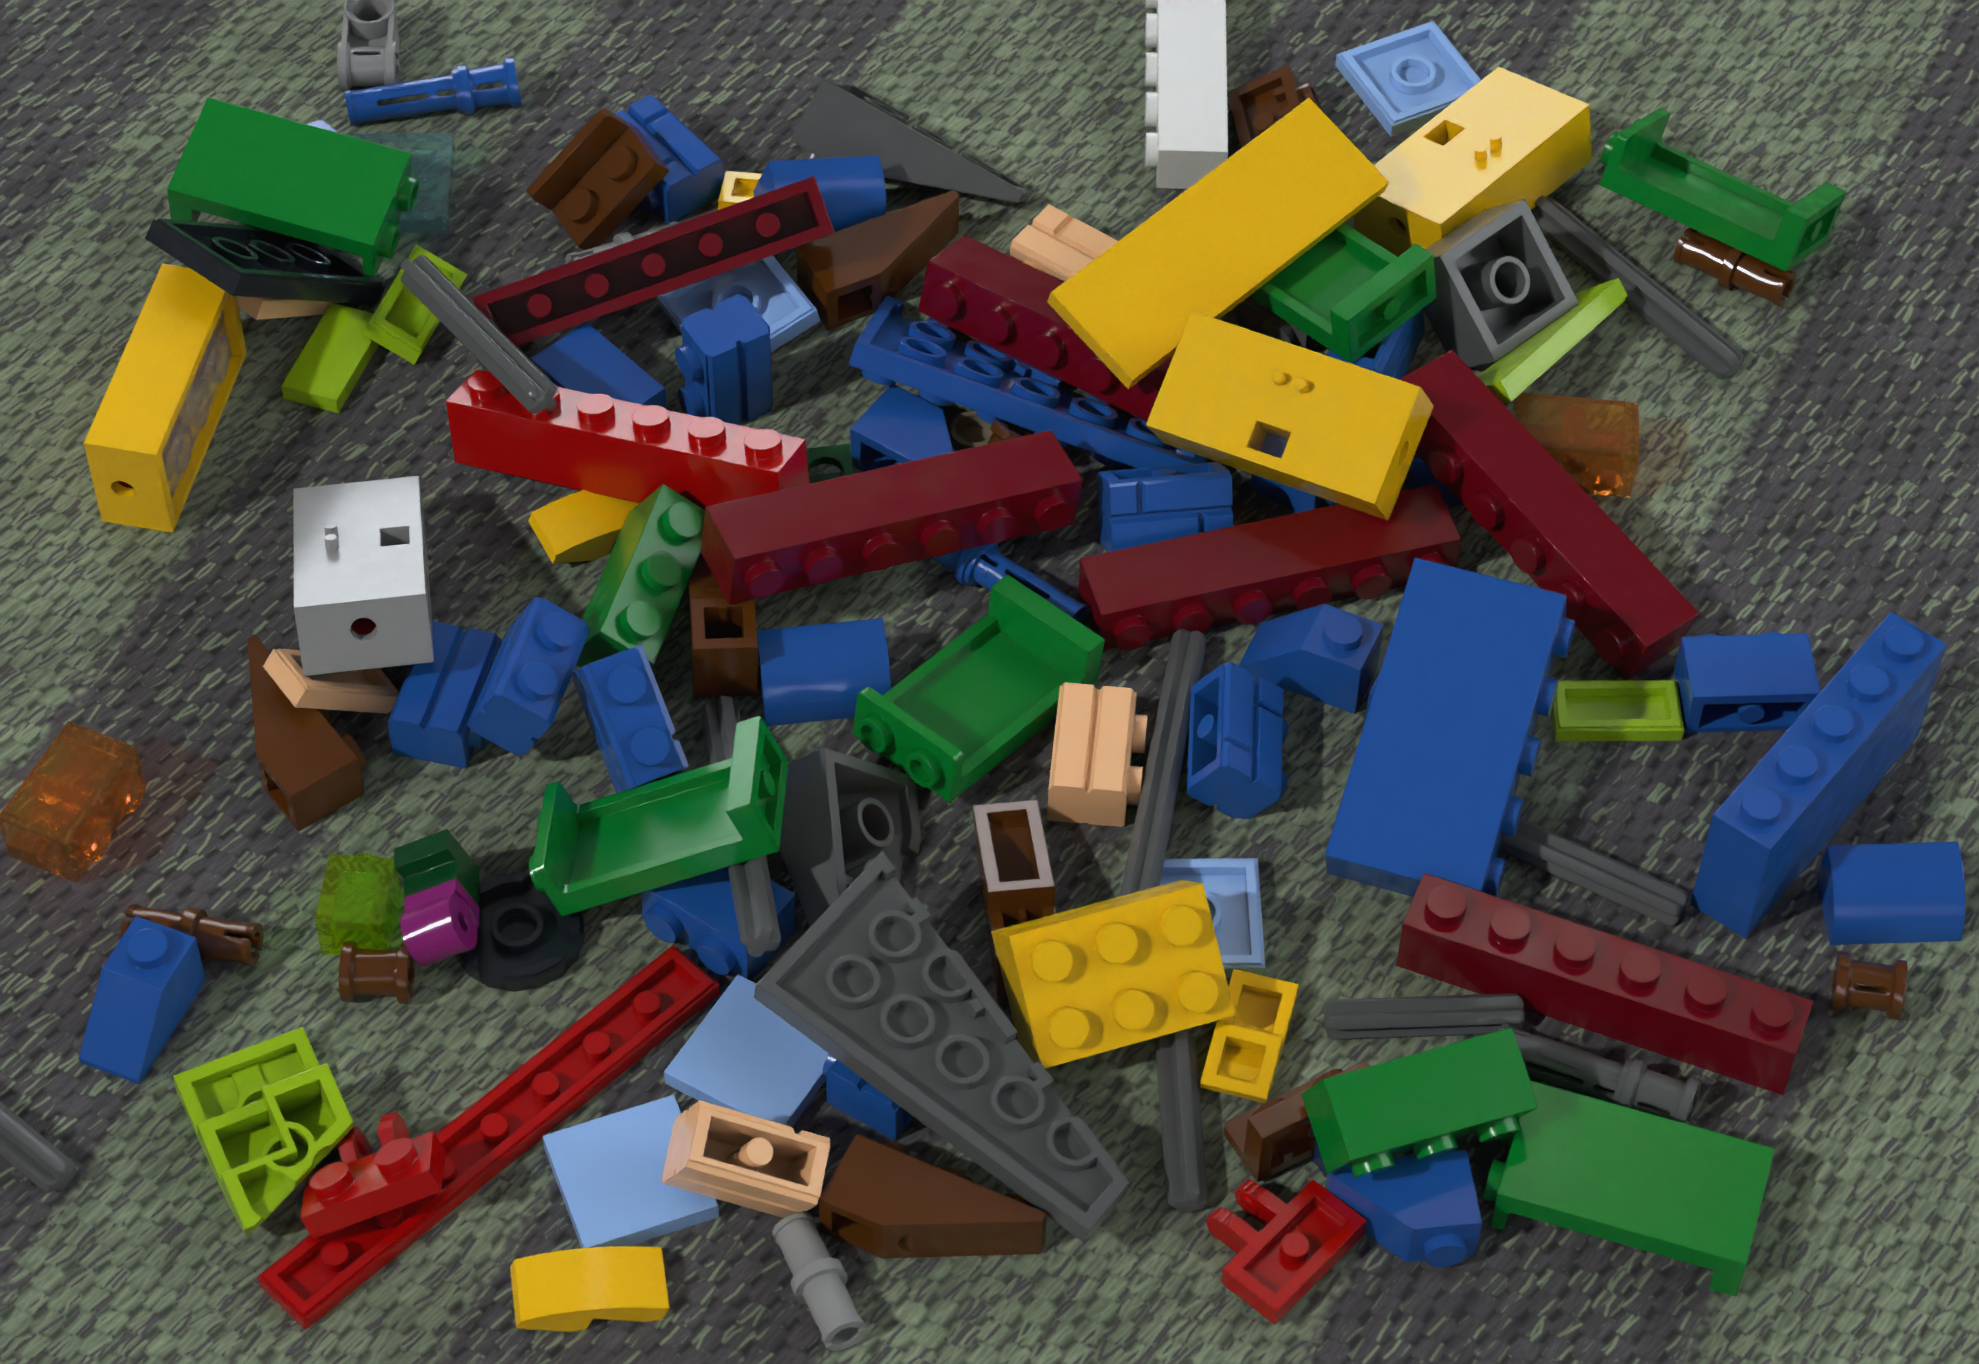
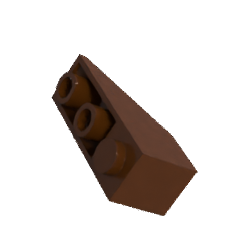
M956 190L933 198L924 199L916 204L879 217L870 218L865 222L796 247L797 284L817 309L820 319L828 330L876 313L887 295L894 298L928 264V261L936 256L959 233V194Z
M700 552L687 583L693 697L757 695L758 643L755 598L729 604Z
M254 635L247 639L256 755L265 792L294 828L300 831L365 794L360 770L366 767V761L359 746L349 734L340 737L333 729L327 710L295 708L264 669L263 665L269 657L270 651Z
M859 1134L855 1135L819 1198L821 1233L882 1259L1041 1254L1045 1247L1047 1213L1037 1209L1023 1197L1012 1193L1000 1194L974 1183L969 1176L955 1168L935 1167L910 1156L905 1149L889 1141L876 1142Z

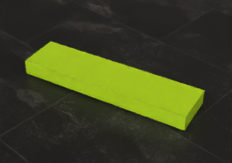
M1619 278L1574 293L1579 302L1578 305L1494 362L1478 378L1503 405L1512 402L1625 301L1628 295Z

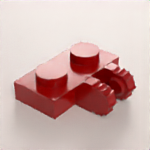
M398 1112L389 1113L380 1117L381 1119L379 1120L378 1135L382 1147L376 1153L371 1154L370 1145L365 1134L362 1133L358 1126L353 1127L338 1143L342 1162L331 1163L321 1168L314 1176L306 1178L300 1219L311 1238L321 1237L441 1192L446 1152L434 1131L410 1139V1133L404 1119H402Z
M1247 1179L1233 1192L1237 1204L1246 1213L1252 1215L1265 1225L1260 1232L1256 1231L1240 1217H1236L1233 1212L1228 1211L1227 1208L1223 1209L1221 1206L1205 1219L1209 1232L1237 1253L1222 1269L1221 1283L1274 1325L1365 1235L1367 1220L1313 1179L1288 1204L1284 1203L1269 1190L1262 1188L1261 1184H1257L1255 1180Z

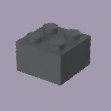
M1525 199L1484 209L1426 249L1434 255L1437 298L1423 309L1446 353L1453 350L1468 367L1496 362L1579 304Z

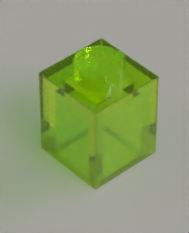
M367 853L355 854L353 856L329 854L315 917L322 955L340 956L345 941H356L358 947L363 949L390 950L401 898L398 872L395 869L394 859L380 858Z

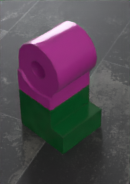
M448 829L395 848V869L404 879L405 912L401 915L400 919L401 933L414 961L422 967H427L441 959L473 950L477 944V927H480L479 867Z

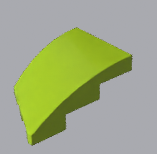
M303 1027L173 1075L175 1089L224 1197L245 1236L255 1231L353 1128V1120L328 1063L319 1065Z

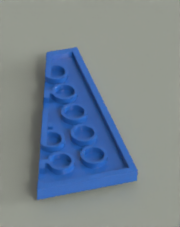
M888 295L856 341L848 364L861 369L862 375L872 382L887 386L896 385L898 382L920 390L919 395L931 403L941 406H952L956 403L976 410V415L989 424H992L994 419L998 418L1032 430L1034 434L1052 430L1062 447H1067L1068 444L1091 451L1093 459L1110 467L1124 468L1127 464L1135 468L1205 463L1206 460L1205 457L1163 443L1146 426V420L1132 418L1127 423L1117 418V412L1110 407L1111 404L1094 395L1088 394L1087 398H1075L1061 391L1064 381L977 340L969 341L966 345L956 341V336L950 331V326L929 317L927 321H915L902 315L905 303Z

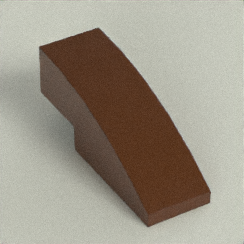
M1038 800L973 805L979 875L997 997L1007 996L991 931L1056 914L1055 886Z

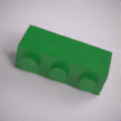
M662 484L628 513L582 619L587 622L591 629L576 666L580 668L639 645H643L650 666L654 664L701 552L705 518L704 509Z
M1512 1027L1328 1077L1301 1093L1327 1174L1351 1167L1355 1179L1394 1167L1395 1164L1392 1156L1414 1150L1417 1161L1445 1154L1458 1148L1455 1141L1456 1137L1476 1132L1480 1143L1508 1136L1520 1130L1517 1123L1518 1118L1539 1107Z

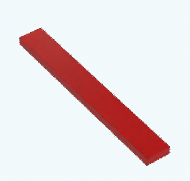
M672 945L436 1134L446 1152L441 1192L312 1239L309 1235L258 1276L260 1287L306 1330L542 1139L543 1135L552 1131L720 994L719 983L675 945Z

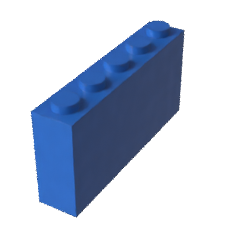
M1414 558L1326 849L1327 874L1414 897L1425 873L1486 894L1498 896L1507 862L1506 859L1497 857L1503 834L1515 837L1524 805V799L1515 797L1520 775L1532 777L1541 739L1532 737L1538 715L1549 717L1551 714L1559 680L1551 678L1549 675L1555 656L1567 657L1574 633L1575 620L1566 618L1567 595Z
M1892 612L1886 616L1713 814L1690 905L1746 939L1918 737L1947 646L1946 643Z

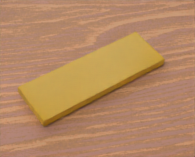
M1308 98L1050 293L1047 303L1124 386L1130 389L1174 355L1191 310L1216 319L1222 318L1381 195L1387 188L1389 181L1321 109Z

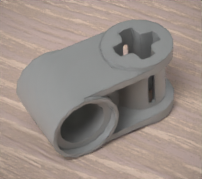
M345 0L342 36L337 49L338 84L341 92L351 90L352 86H383L399 82L400 38L394 0Z

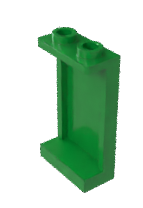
M207 97L168 185L167 194L171 219L198 221L201 212L353 253L362 258L363 274L376 277L383 258L391 260L396 252L400 238V225H397L402 211L407 213L412 211L418 195L419 179L412 177L410 152Z
M1661 108L1642 119H1636L1632 125L1624 130L1614 132L1604 147L1601 163L1606 165L1600 181V186L1785 272L1826 242L1847 192L1825 182L1795 204L1665 145L1662 142V136L1668 123L1670 112Z
M1343 223L1249 297L1352 364L1437 298L1434 255L1418 244H1414L1397 257Z
M1007 574L991 587L988 613L884 695L879 694L869 686L857 694L852 735L858 738L867 749L881 754L908 773L917 784L929 788L951 803L1057 716L1060 686L1065 682L1093 685L1098 680L1105 639Z
M757 716L736 723L733 754L730 759L584 804H575L560 781L547 784L542 810L537 814L538 833L534 855L529 859V872L532 882L541 894H547L562 917L778 852L789 762L762 717Z
M1530 1080L1539 1107L1517 1119L1520 1129L1518 1132L1500 1138L1499 1143L1509 1145L1511 1148L1507 1162L1493 1159L1488 1175L1483 1200L1495 1203L1490 1226L1504 1230L1508 1214L1513 1213L1713 1270L1709 1289L1737 1296L1747 1264L1775 1148Z

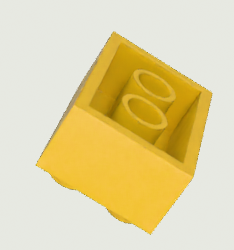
M1179 880L991 931L1015 1029L1017 1030L1018 1042L1034 1063L1040 1061L1045 1069L1235 1016L1203 883Z

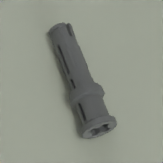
M1504 1022L1498 1030L1512 1027L1527 1073L1534 1078L1595 1097L1599 1100L1689 1124L1702 1085V1080L1690 1077L1685 1082L1647 1069L1646 1061L1635 1058L1634 1061L1627 1059L1625 1064L1609 1060L1570 1045L1526 1032Z

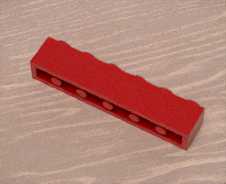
M475 370L446 400L454 461L459 464L581 491L586 490L595 494L641 503L664 484L704 510L707 506L809 484L806 439L779 434L771 429H755L726 423L715 417H698L670 411L658 405L646 406L613 399L606 394H589L557 387V392L553 397L557 401L554 409L548 411L544 408L538 414H532L490 371Z

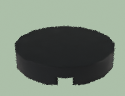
M517 872L497 875L479 884L480 927H477L476 947L471 951L457 954L455 957L467 975L487 987L512 992L540 988L562 977L579 958L585 939L582 912L578 911L561 917L547 894H541L535 888L530 873Z

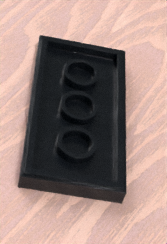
M158 218V220H152L145 237L146 240L232 296L375 304L380 300L386 287L382 284V281L373 276L363 274V269L327 246L254 226Z

